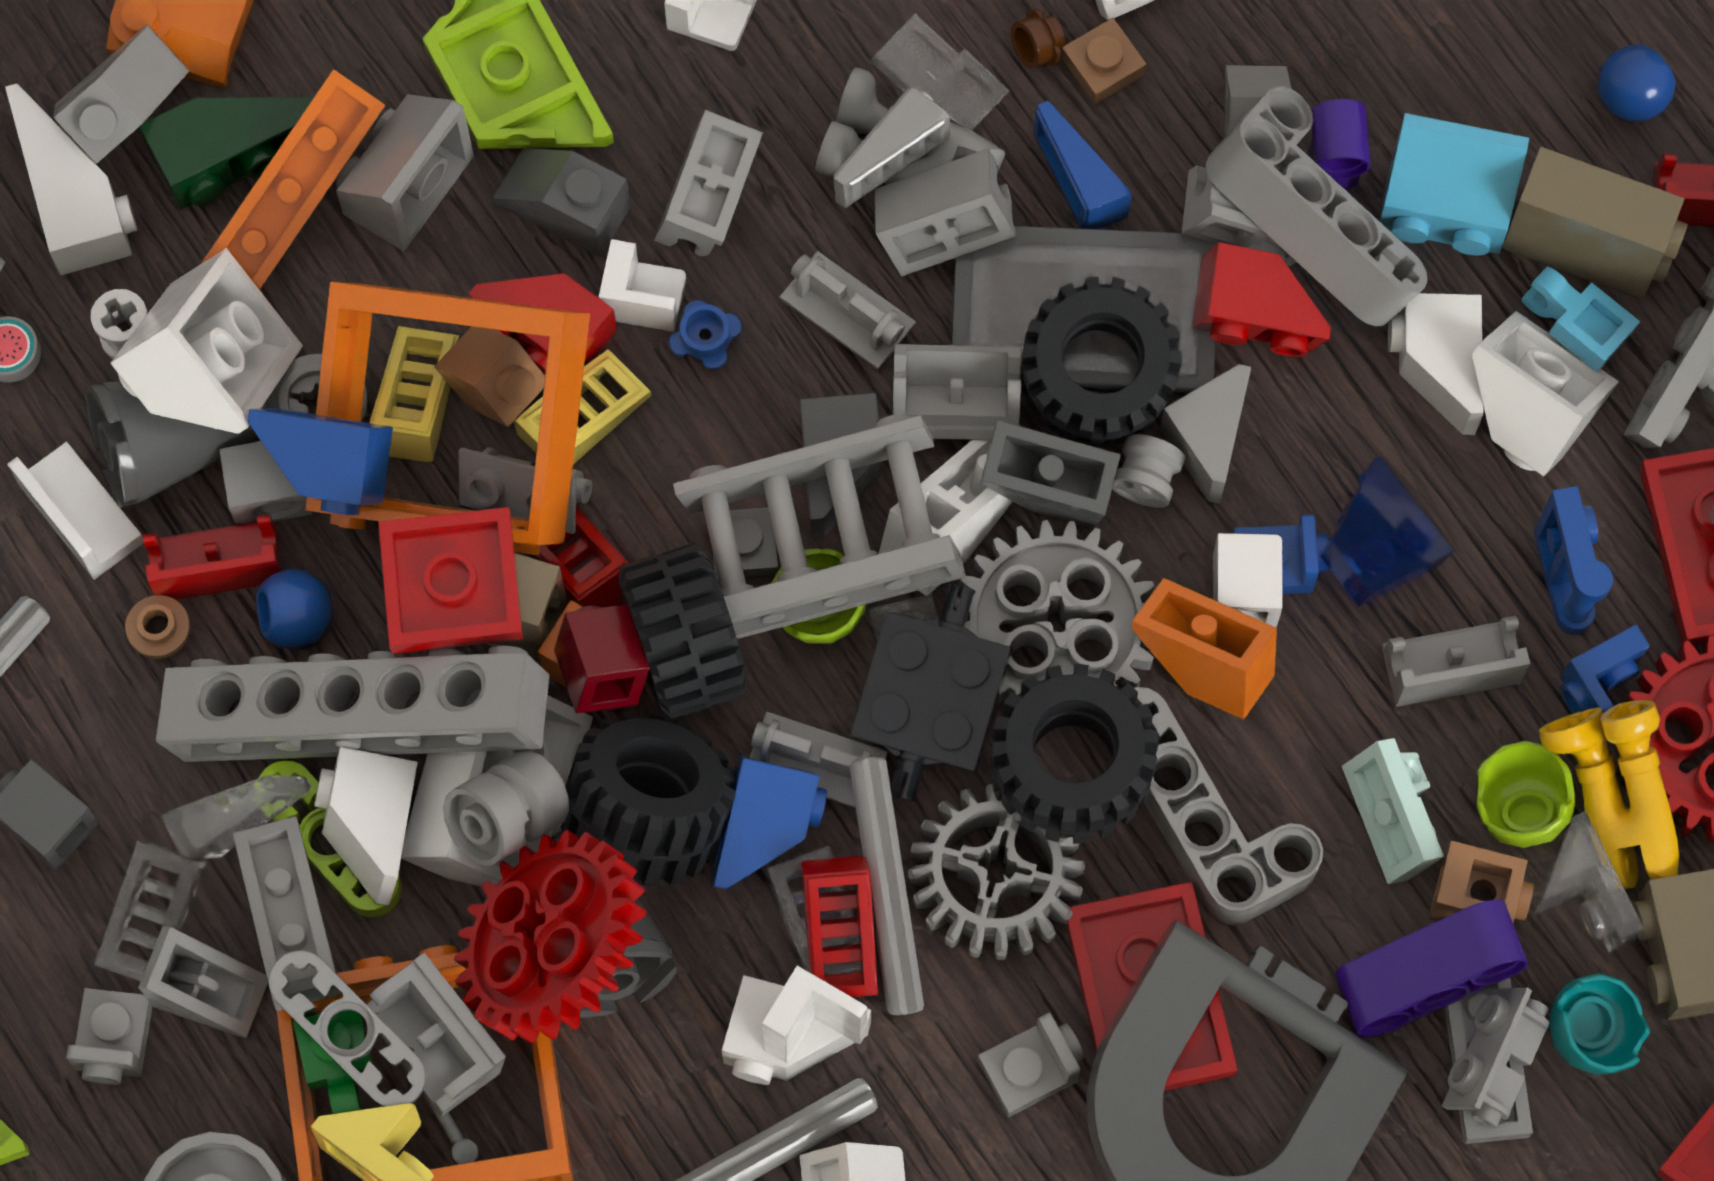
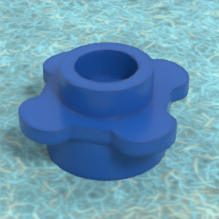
M700 300L692 301L684 308V315L680 321V330L674 332L669 338L670 349L678 357L689 355L701 360L706 369H720L727 363L726 350L731 340L739 337L741 334V322L736 315L731 313L725 314L714 305L706 304ZM702 331H709L711 337L708 340L701 339L699 335Z

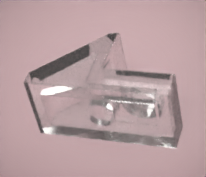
M1585 811L1575 815L1565 829L1534 913H1540L1581 895L1584 902L1579 905V910L1586 929L1593 939L1602 938L1608 952L1611 953L1632 944L1644 928Z

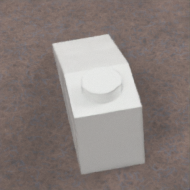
M18 84L6 86L8 100L48 249L60 275L132 256L127 233L138 230L128 196H115L107 175Z
M971 440L921 483L932 533H936L940 537L950 535L961 554L963 564L1013 502L980 483L991 440ZM899 502L889 511L879 554L902 548V543L907 540ZM939 585L920 589L918 591L928 596Z

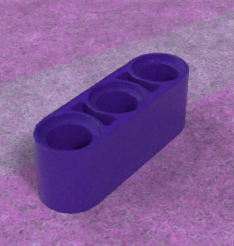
M1497 899L1469 906L1341 966L1334 975L1342 998L1348 1001L1346 1009L1355 1034L1361 1038H1368L1396 1030L1506 980L1524 970L1528 965V960L1504 900Z

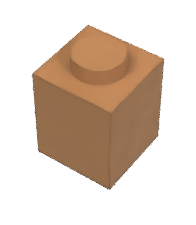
M471 326L434 366L468 408L506 427H509L544 389L545 375L518 341L493 329Z

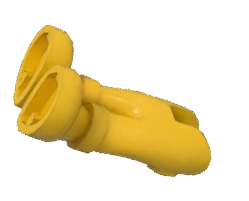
M1649 700L1620 703L1604 713L1599 707L1587 709L1554 720L1539 729L1542 746L1547 751L1555 754H1572L1578 762L1574 767L1578 781L1582 784L1585 817L1591 843L1600 866L1614 891L1633 888L1637 884L1638 864L1633 846L1640 845L1645 868L1651 880L1678 875V840L1658 767L1661 763L1656 749L1649 747L1650 735L1657 730L1660 716L1655 703ZM1607 740L1615 744L1619 751L1618 764L1621 775L1624 776L1630 808L1624 803L1616 777L1617 770L1612 754H1609Z

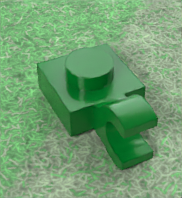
M351 1010L337 1013L328 1025L330 1041L336 1047L346 1050L356 1048L362 1044L367 1036L363 1016ZM320 1014L306 1017V1019L315 1025ZM293 1021L305 1078L310 1090L328 1086L333 1114L364 1110L357 1083L296 1021ZM371 1051L364 1057L352 1062V1065L360 1073L364 1071L369 1061L373 1064Z

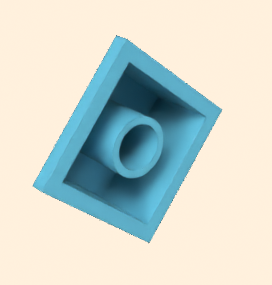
M1405 113L1390 162L1379 221L1403 242L1423 243L1431 240L1451 244L1455 250L1467 255L1479 256L1485 255L1488 252L1499 254L1509 228L1529 138Z

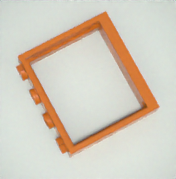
M330 282L316 415L361 422L372 313L550 337L529 519L511 516L515 553L540 555L541 545L564 543L590 313L362 283ZM307 497L305 509L306 511L331 514L330 524L351 529H366L367 520L388 521L474 511L384 497L383 503L361 505L359 515H345L322 511V499Z
M436 946L424 949L418 953L419 956L422 953L428 956L452 988L459 987L456 985L455 979L466 968L454 961V956L458 954L456 946ZM370 957L356 961L353 964L354 970L336 974L364 1003H368L373 1000L369 995L375 989L411 964L413 960L393 963L392 957ZM343 994L311 1002L317 1008L314 1011L324 1010L332 1002L343 998ZM285 1010L277 1011L299 1181H326L322 1149L319 1147L311 1129V1125L317 1119L314 1090H310L306 1082L293 1024L295 1020ZM540 1032L535 1042L532 1043L548 1150L430 1169L434 1175L431 1181H574L552 1039Z

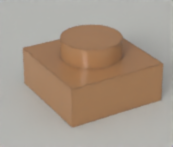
M1113 17L1062 47V60L1094 105L1146 74V62Z

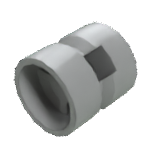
M520 750L491 767L485 774H478L449 792L443 805L444 821L452 840L465 856L479 865L493 866L520 850L527 842L535 841L566 821L569 812V797L563 779L547 759L531 750Z

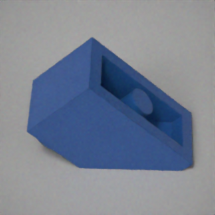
M278 408L249 409V425L299 496L322 499V511L345 515H359L361 505L383 503L393 427Z
M738 755L734 772L736 782L733 788L736 792L718 842L709 882L715 887L728 889L805 840L808 825L819 827L827 796V789L817 787L820 775L806 770Z

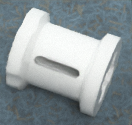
M114 289L104 293L95 301L91 309V323L94 331L100 337L104 352L111 359H114L148 314L144 301L136 293L127 289ZM111 306H115L117 311L111 313ZM126 321L131 328L122 332L117 325Z

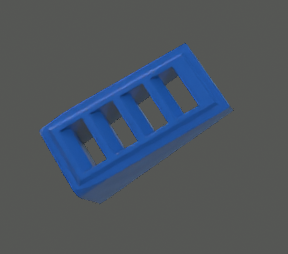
M1049 101L1037 105L1033 134L1079 228L1098 230L1127 217L1132 198L1128 188Z

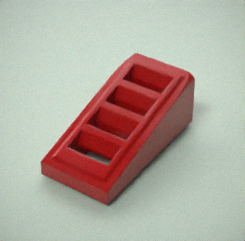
M576 507V531L573 534L565 532L564 543L541 545L540 555H530L533 559L560 567L568 602L572 600L583 607L590 605L601 607L617 606L623 602L618 584L620 566L628 564V562ZM578 535L580 537L557 555L553 554L555 550L574 536ZM592 554L596 557L575 573L571 574L569 572Z
M848 856L802 861V886L810 973L851 997L878 995L870 869L866 857ZM855 885V890L818 892V888ZM857 908V917L820 920V911ZM859 935L860 944L822 947L823 938ZM861 961L862 971L824 974L823 964Z

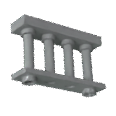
M908 414L890 415L878 420L872 429L731 468L722 465L702 467L693 471L689 476L690 479L673 483L675 495L690 514L704 510L721 591L737 639L966 577L961 554L950 535L940 537V535L932 533L913 452L935 447L932 434L921 415L912 418ZM889 460L907 540L902 543V548L878 554L876 551L870 550L851 469ZM827 476L845 556L840 559V565L816 571L814 568L808 567L790 486ZM765 493L783 573L778 576V582L754 588L752 585L746 584L728 503Z

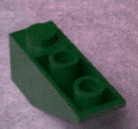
M314 97L194 98L144 122L139 127L152 158L181 210L191 204L204 205L220 197L226 187L247 177L259 178Z

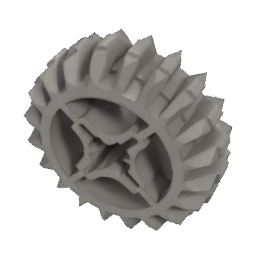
M992 783L986 786L985 802L977 803L975 795L970 789L962 790L960 801L963 810L960 812L947 801L941 802L938 805V814L945 826L933 820L926 819L923 821L921 833L931 843L917 842L912 844L911 857L923 864L909 869L908 881L917 886H927L913 895L915 908L926 909L937 906L926 918L928 929L933 931L946 923L951 924L945 937L946 945L953 948L959 944L963 935L971 937L969 955L971 957L978 958L980 956L984 941L995 943L994 955L996 959L1005 960L1008 949L1007 941L1015 940L1018 950L1023 955H1028L1033 950V942L1030 935L1032 931L1046 943H1050L1055 939L1056 932L1048 918L1058 923L1067 924L1073 912L1063 901H1079L1083 890L1080 885L1069 879L1083 875L1085 864L1083 860L1067 857L1079 848V843L1073 844V835L1061 836L1059 842L1045 839L1046 829L1036 826L1031 833L1020 825L1021 815L1017 811L1009 815L1002 805V801H998L999 791H995L994 784ZM997 826L992 840L986 845L980 847L963 845L960 851L951 849L956 841L967 833L983 827ZM1017 831L1029 837L1040 848L1048 863L1050 874L1036 871L1037 864L1023 860L1017 854L1014 846ZM1005 846L1003 861L1005 863V874L1011 878L1008 879L1003 874L1002 882L995 883L991 898H988L987 869L982 866L985 865L990 870V862L997 861L1000 848ZM942 869L956 872L958 880L971 884L976 890L978 902L975 913L964 908L951 895L945 884ZM1032 893L1043 895L1034 906L1021 914L1007 918H994L1000 904L1007 898L1013 896L1030 898Z

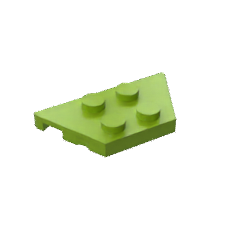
M455 0L451 12L440 17L423 37L424 48L451 99L464 107L468 130L478 149L607 147L614 143L613 133L540 0Z

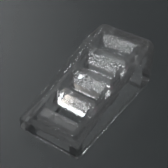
M267 775L171 809L162 815V820L180 856L186 858H220L236 846L233 833L268 823L309 793L308 790L311 789V786L306 777Z
M137 841L95 966L141 981L149 961L117 951L123 939L154 950L159 936L127 926L131 915L161 924L162 927L169 926L180 931L199 885L206 861L149 841ZM154 865L180 874L176 886L148 877L151 866ZM144 890L170 899L171 902L168 910L165 911L137 901L141 891Z
M829 846L816 848L764 868L802 968L809 973L805 916L800 918L796 906L804 903L803 889L791 893L787 881L802 876V861L833 858ZM844 886L818 888L819 893L845 891ZM852 909L820 911V920L855 917ZM859 935L822 939V947L841 946L846 943L849 945L860 944ZM861 961L824 965V975L862 971Z

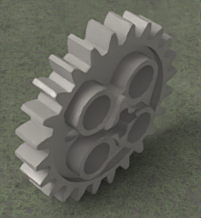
M1044 520L1040 529V537L1032 539L1022 526H1018L1016 528V546L1012 548L1000 538H995L993 540L995 561L982 555H976L974 558V569L981 579L966 576L961 579L960 585L961 591H963V587L976 591L965 627L979 638L1010 646L1012 652L1022 646H1033L1039 649L1045 656V661L1033 668L1018 665L1010 656L997 704L1009 696L1011 692L1018 695L1021 692L1022 681L1034 674L1038 681L1044 680L1046 668L1058 665L1061 666L1063 675L1073 674L1074 664L1089 665L1087 676L1099 678L1102 669L1116 674L1115 686L1120 685L1124 687L1129 683L1133 688L1139 687L1140 678L1132 668L1150 670L1154 657L1142 648L1146 647V645L1132 630V620L1145 604L1142 602L1146 601L1153 593L1154 583L1153 581L1134 583L1133 580L1139 574L1142 562L1139 559H1135L1122 565L1119 562L1123 548L1121 541H1117L1106 550H1103L1099 547L1100 529L1095 528L1086 540L1083 541L1077 539L1075 521H1069L1063 536H1054L1048 520ZM1079 579H1087L1096 583L1101 590V594L1091 600H1080L1070 593L1068 585ZM1022 585L1031 588L1037 594L1038 599L1028 606H1016L1005 598L1004 593L1013 586ZM959 599L958 602H957L955 611H956L957 608H958V604H959L960 599ZM1059 614L1062 624H1066L1065 631L1053 632L1051 622H1047L1048 615ZM1101 614H1110L1113 620L1106 623L1095 618ZM1007 623L1018 628L1006 633L1002 632L999 627ZM1088 639L1097 640L1104 644L1108 649L1109 655L1103 660L1096 662L1087 661L1079 656L1075 646L1081 641Z

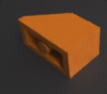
M1162 579L1132 620V630L1188 695L1243 720L1275 676L1276 627L1168 579Z

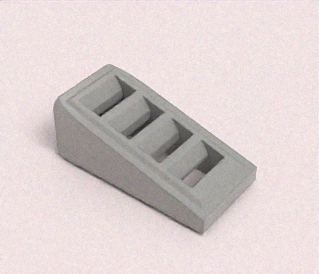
M913 86L911 89L908 88L833 175L835 201L846 209L943 143L950 136L949 114Z

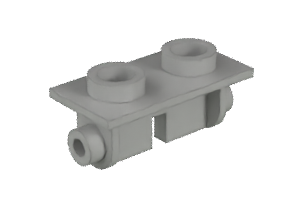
M819 251L812 258L804 254L797 260L791 270V275L795 279L779 297L784 303L877 370L894 352V344H900L916 325L915 320Z
M461 447L458 450L459 505L479 510L509 507L511 516L529 519L535 466H532V462L501 455L496 449L490 447L486 448L483 452ZM572 469L565 532L570 534L576 531V504H586L591 497L593 487L592 481L585 479L582 471Z
M766 711L763 722L759 721L755 728L751 741L753 749L750 758L814 772L820 775L817 787L827 789L826 799L856 808L849 768L851 762L856 759L875 756L884 757L886 760L888 751Z
M1493 989L1492 994L1482 1002L1475 1016L1474 1025L1476 1030L1465 1054L1455 1062L1448 1077L1450 1088L1442 1104L1443 1108L1447 1110H1474L1472 1118L1490 1128H1497L1500 1119H1508L1525 1079L1524 1076L1506 1066L1509 1057L1524 1066L1531 1065L1550 1024L1545 1018L1549 1008L1543 1003L1530 998L1531 989Z

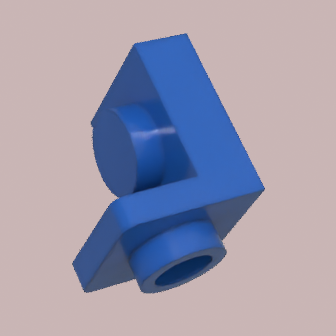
M1314 514L1301 515L1298 525L1234 528L1233 534L1279 535L1282 538V594L1313 593L1319 572L1328 571L1326 533L1316 534Z
M1637 624L1570 660L1560 676L1564 683L1560 686V690L1572 714L1598 707L1602 709L1603 713L1613 707V704L1600 684L1603 683L1606 690L1609 691L1629 681L1640 672L1637 664L1650 645Z

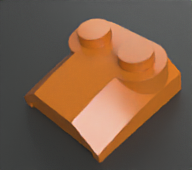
M116 0L110 16L106 50L108 55L111 56L141 28L148 24L189 69L188 74L184 78L226 89L229 82L228 73L254 0Z

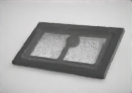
M1014 226L1016 237L956 257L952 345L1021 347L1022 355L1030 321L1032 318H1036L1039 306L1048 297L1053 300L1058 296L1059 288L1071 282L1077 288L1083 286L1085 278L1099 276V284H1111L1112 277L1125 279L1124 287L1135 292L1140 285L1150 291L1148 300L1155 306L1162 302L1170 312L1167 318L1170 326L1177 325L1180 334L1178 348L1179 351H1182V366L1179 371V380L1173 393L1189 394L1214 379L1215 341L1210 339L1209 331L1192 328L1202 255L1216 245L1214 243L1181 233ZM1089 331L1078 335L1067 344L1063 355V364L1066 372L1083 389L1120 391L1133 382L1138 370L1137 357L1130 345L1121 337L1106 331Z

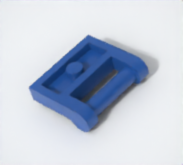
M1578 486L1552 490L1534 529V536L1555 621L1563 632L1570 635L1584 633L1591 626L1595 617V603L1607 596L1613 584V574L1610 568L1595 558L1592 544L1598 541L1595 513L1591 505H1582Z

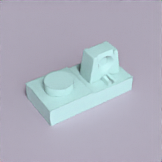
M1395 738L1376 741L1342 765L1388 885L1407 881L1444 857L1435 829L1429 820L1421 797H1418V795L1430 788V783L1427 781L1419 760L1420 757L1417 752H1400Z

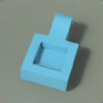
M1548 266L1532 282L1531 289L1521 299L1523 304L1533 313L1541 317L1556 319L1557 321L1549 334L1596 372L1604 366L1640 323L1637 318L1592 282L1580 294L1559 272Z

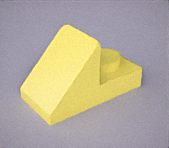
M398 1104L319 1116L311 1125L319 1147L363 1181H431L434 1178L432 1172L408 1152L403 1151L398 1158L395 1157L421 1126V1120L414 1104Z

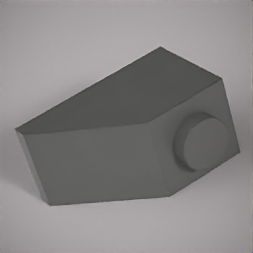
M523 148L492 198L494 204L600 258L631 208L627 178L574 151Z
M876 393L800 399L803 447L872 429L878 420L890 416V414H878ZM881 461L851 469L858 499L880 476ZM827 476L806 482L811 539L825 538L837 524Z
M997 420L980 483L1033 513L1065 522L1075 521L1076 525L1094 529L1106 515L1121 454Z

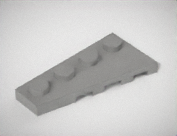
M1714 266L1701 287V290L1709 297L1708 302L1704 308L1698 307L1689 317L1684 319L1674 338L1673 349L1680 353L1675 364L1667 360L1658 368L1623 434L1643 448L1661 447L1664 441L1667 443L1673 442L1689 418L1690 411L1684 407L1696 387L1704 389L1714 377Z

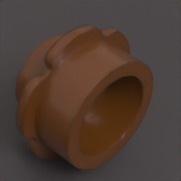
M1031 9L1026 12L1025 19L1013 23L1011 27V41L1014 51L1026 67L1034 68L1039 65L1044 67L1048 65L1054 66L1059 62L1060 50L1065 46V35L1055 17L1050 15L1044 17L1040 10Z

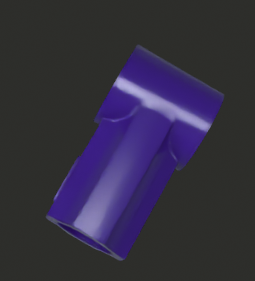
M1351 99L1329 100L1319 103L1311 110L1313 113L1312 136L1307 155L1341 187L1348 191L1350 188L1357 186L1360 175L1368 172L1371 168L1366 105Z

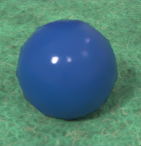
M1644 44L1629 45L1612 52L1600 67L1597 90L1602 105L1617 118L1627 122L1646 121L1662 114L1672 101L1676 80L1670 66L1656 51Z
M287 568L270 575L259 586L256 594L257 618L261 634L276 647L298 650L317 642L327 631L333 617L331 593L309 571Z

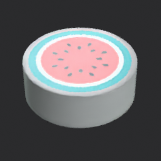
M0 317V382H17L28 377L37 368L41 359V345L34 330L27 322L16 317Z

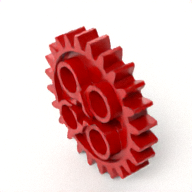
M1714 635L1708 637L1700 655L1689 641L1683 642L1678 650L1679 663L1669 654L1662 653L1655 663L1659 675L1645 669L1637 680L1640 688L1645 693L1631 691L1625 701L1649 700L1655 703L1660 716V722L1657 730L1650 735L1649 747H1654L1657 751L1661 763L1658 767L1672 816L1675 813L1683 816L1681 835L1687 836L1697 823L1705 825L1707 842L1711 844L1714 843V791L1709 788L1705 773L1714 771V752L1688 773L1681 772L1679 765L1703 752L1714 738ZM1668 721L1685 723L1694 735V742L1690 744L1675 742L1668 736L1665 730V723Z
M566 830L558 842L546 834L540 840L538 853L527 846H523L519 850L518 865L512 867L505 861L499 864L502 879L497 885L487 881L483 882L481 886L487 895V899L484 904H472L467 909L470 914L476 917L475 924L458 932L459 937L469 942V947L454 956V961L466 968L455 979V983L467 991L462 1001L467 1007L475 1011V1019L513 1041L519 1036L529 1043H534L540 1032L553 1040L558 1036L561 1021L576 1030L580 1026V1010L586 1006L595 1013L601 1010L598 994L603 988L610 992L618 991V983L612 975L617 968H632L634 963L624 955L627 946L642 942L643 936L631 929V925L646 916V910L634 903L645 892L644 887L632 880L637 870L623 860L624 855L603 840L599 841L586 832L579 838Z

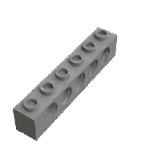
M494 646L489 649L488 654L466 655L454 649L430 650L426 657H405L399 653L392 654L390 651H375L368 654V659L346 660L332 654H313L309 656L308 662L289 663L275 657L258 656L251 658L249 664L228 665L213 659H197L191 662V667L165 668L156 742L183 762L338 757L340 747L381 755L542 749L549 674L525 650L513 646ZM481 688L478 698L470 705L465 706L471 693ZM420 691L419 697L414 704L405 708L408 699L414 693ZM360 693L357 702L350 709L346 710L348 702ZM300 696L296 706L287 712L290 703ZM240 699L237 708L228 714L231 706Z

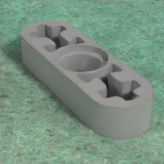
M293 951L277 960L270 972L269 986L278 1004L376 1103L383 1107L414 1103L421 1095L426 1080L423 1064L417 1055L317 955L308 951ZM291 966L300 971L307 969L309 966L315 968L318 973L313 977L312 983L326 999L334 987L343 994V998L332 1002L321 1012L315 1025L305 1018V1014L317 1008L301 993L294 995L291 999L283 993L289 985L284 973ZM345 1010L361 1014L366 1020L368 1027L367 1036L362 1044L348 1050L336 1047L328 1036L329 1022L337 1013ZM379 1035H383L391 1043L390 1046L379 1051L391 1065L398 1066L403 1061H406L412 1067L407 1075V1079L412 1087L404 1095L396 1089L389 1091L386 1095L380 1092L377 1087L381 1084L383 1077L370 1061L362 1073L352 1065L353 1061L364 1057L373 1049Z

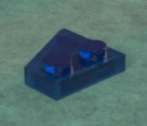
M1381 456L1375 458L1362 472L1359 478L1360 484L1353 498L1346 504L1338 520L1339 527L1330 536L1320 556L1358 607L1441 565L1453 552V549Z

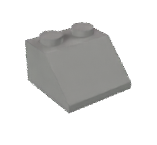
M407 94L396 110L390 108L380 117L372 133V143L361 158L354 156L346 163L337 179L336 186L338 189L336 192L343 215L403 252L474 157L464 107L454 100Z

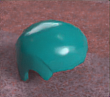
M1601 973L1590 974L1565 984L1555 997L1548 1017L1554 1049L1569 1066L1592 1075L1620 1072L1639 1063L1638 1052L1649 1036L1650 1028L1642 1016L1643 1010L1639 998L1623 980Z

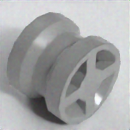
M1143 434L1127 436L1122 449L1126 459L1123 467L1118 468L1112 487L1113 491L1140 505L1153 508L1168 506L1173 494L1170 481L1174 474L1181 472L1186 456L1176 446L1162 439Z

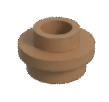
M164 595L149 596L137 602L130 610L125 623L126 635L132 647L139 654L153 659L167 658L181 650L189 638L191 629L190 619L185 608L177 600ZM162 616L168 619V625L163 632L151 634L146 631V625L153 617Z

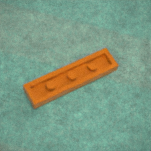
M333 69L202 263L227 248L260 290L386 105Z

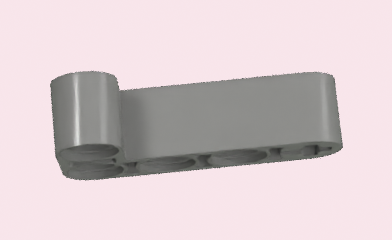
M1275 86L1268 90L1208 156L1206 172L1210 181L1357 318L1372 326H1384L1425 288L1428 280L1424 265L1405 244L1297 146L1299 141L1311 129L1313 113L1309 104L1293 89Z
M1135 687L1134 689L1138 691L1136 703L1138 706L1148 705L1153 715L1151 728L1152 730L1157 729L1158 748L1154 772L1163 767H1174L1183 773L1187 781L1183 788L1173 791L1160 787L1153 777L1149 794L1144 803L1189 882L1193 883L1194 890L1209 915L1224 925L1236 926L1254 919L1301 894L1310 887L1323 860V847L1320 838L1314 831L1302 824L1289 823L1279 826L1248 843L1166 701L1159 693L1149 688ZM1206 822L1217 831L1219 840L1213 845L1198 846L1187 837L1185 828L1191 823ZM1285 847L1295 848L1305 856L1308 867L1299 872H1288L1276 863L1274 853ZM1228 877L1239 878L1249 886L1251 897L1239 903L1230 902L1219 893L1217 883Z

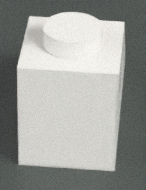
M1419 293L1400 311L1399 315H1396L1389 321L1388 351L1399 352V374L1461 434L1475 435L1483 416V402L1471 355L1477 345L1482 342V295Z
M340 747L334 770L322 768L314 807L326 809L322 834L373 900L378 904L389 905L398 878L417 761Z
M743 975L722 1047L724 1064L734 1066L732 1070L734 1076L749 1082L769 1085L772 1077L787 1081L856 1042L814 1019L788 1064L764 1050L762 1022L784 986ZM867 1009V1034H866V1036H868V1032H869L870 1025H871V1010H870V1009Z

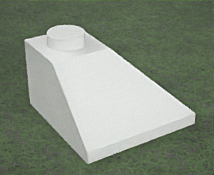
M1517 311L1480 342L1471 355L1491 440L1504 448L1506 456L1514 464L1525 470H1535L1542 476H1545L1563 458L1619 383L1618 380L1602 369L1598 372L1594 371L1548 332Z

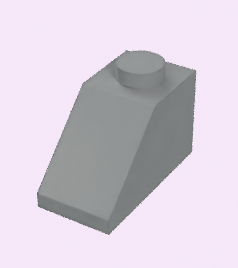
M146 24L55 104L53 118L97 164L145 122L188 74L189 69L155 31Z

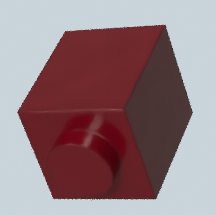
M627 604L610 607L590 605L574 612L565 613L554 652L575 713L637 705L650 667Z

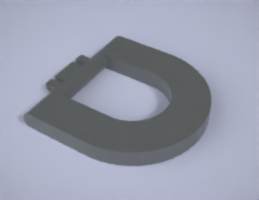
M1174 920L1159 941L1097 1049L1087 1089V1122L1090 1139L1096 1158L1108 1181H1347L1405 1079L1408 1068L1337 1023L1341 1014L1347 1008L1348 1001L1335 993L1330 994L1323 1008L1319 1010L1317 1004L1326 987L1284 960L1278 961L1268 977L1264 972L1274 954L1261 945L1251 952L1252 955L1247 964H1245L1180 921ZM1219 987L1329 1056L1275 1152L1256 1169L1238 1176L1213 1174L1190 1162L1172 1141L1163 1114V1094L1168 1076Z

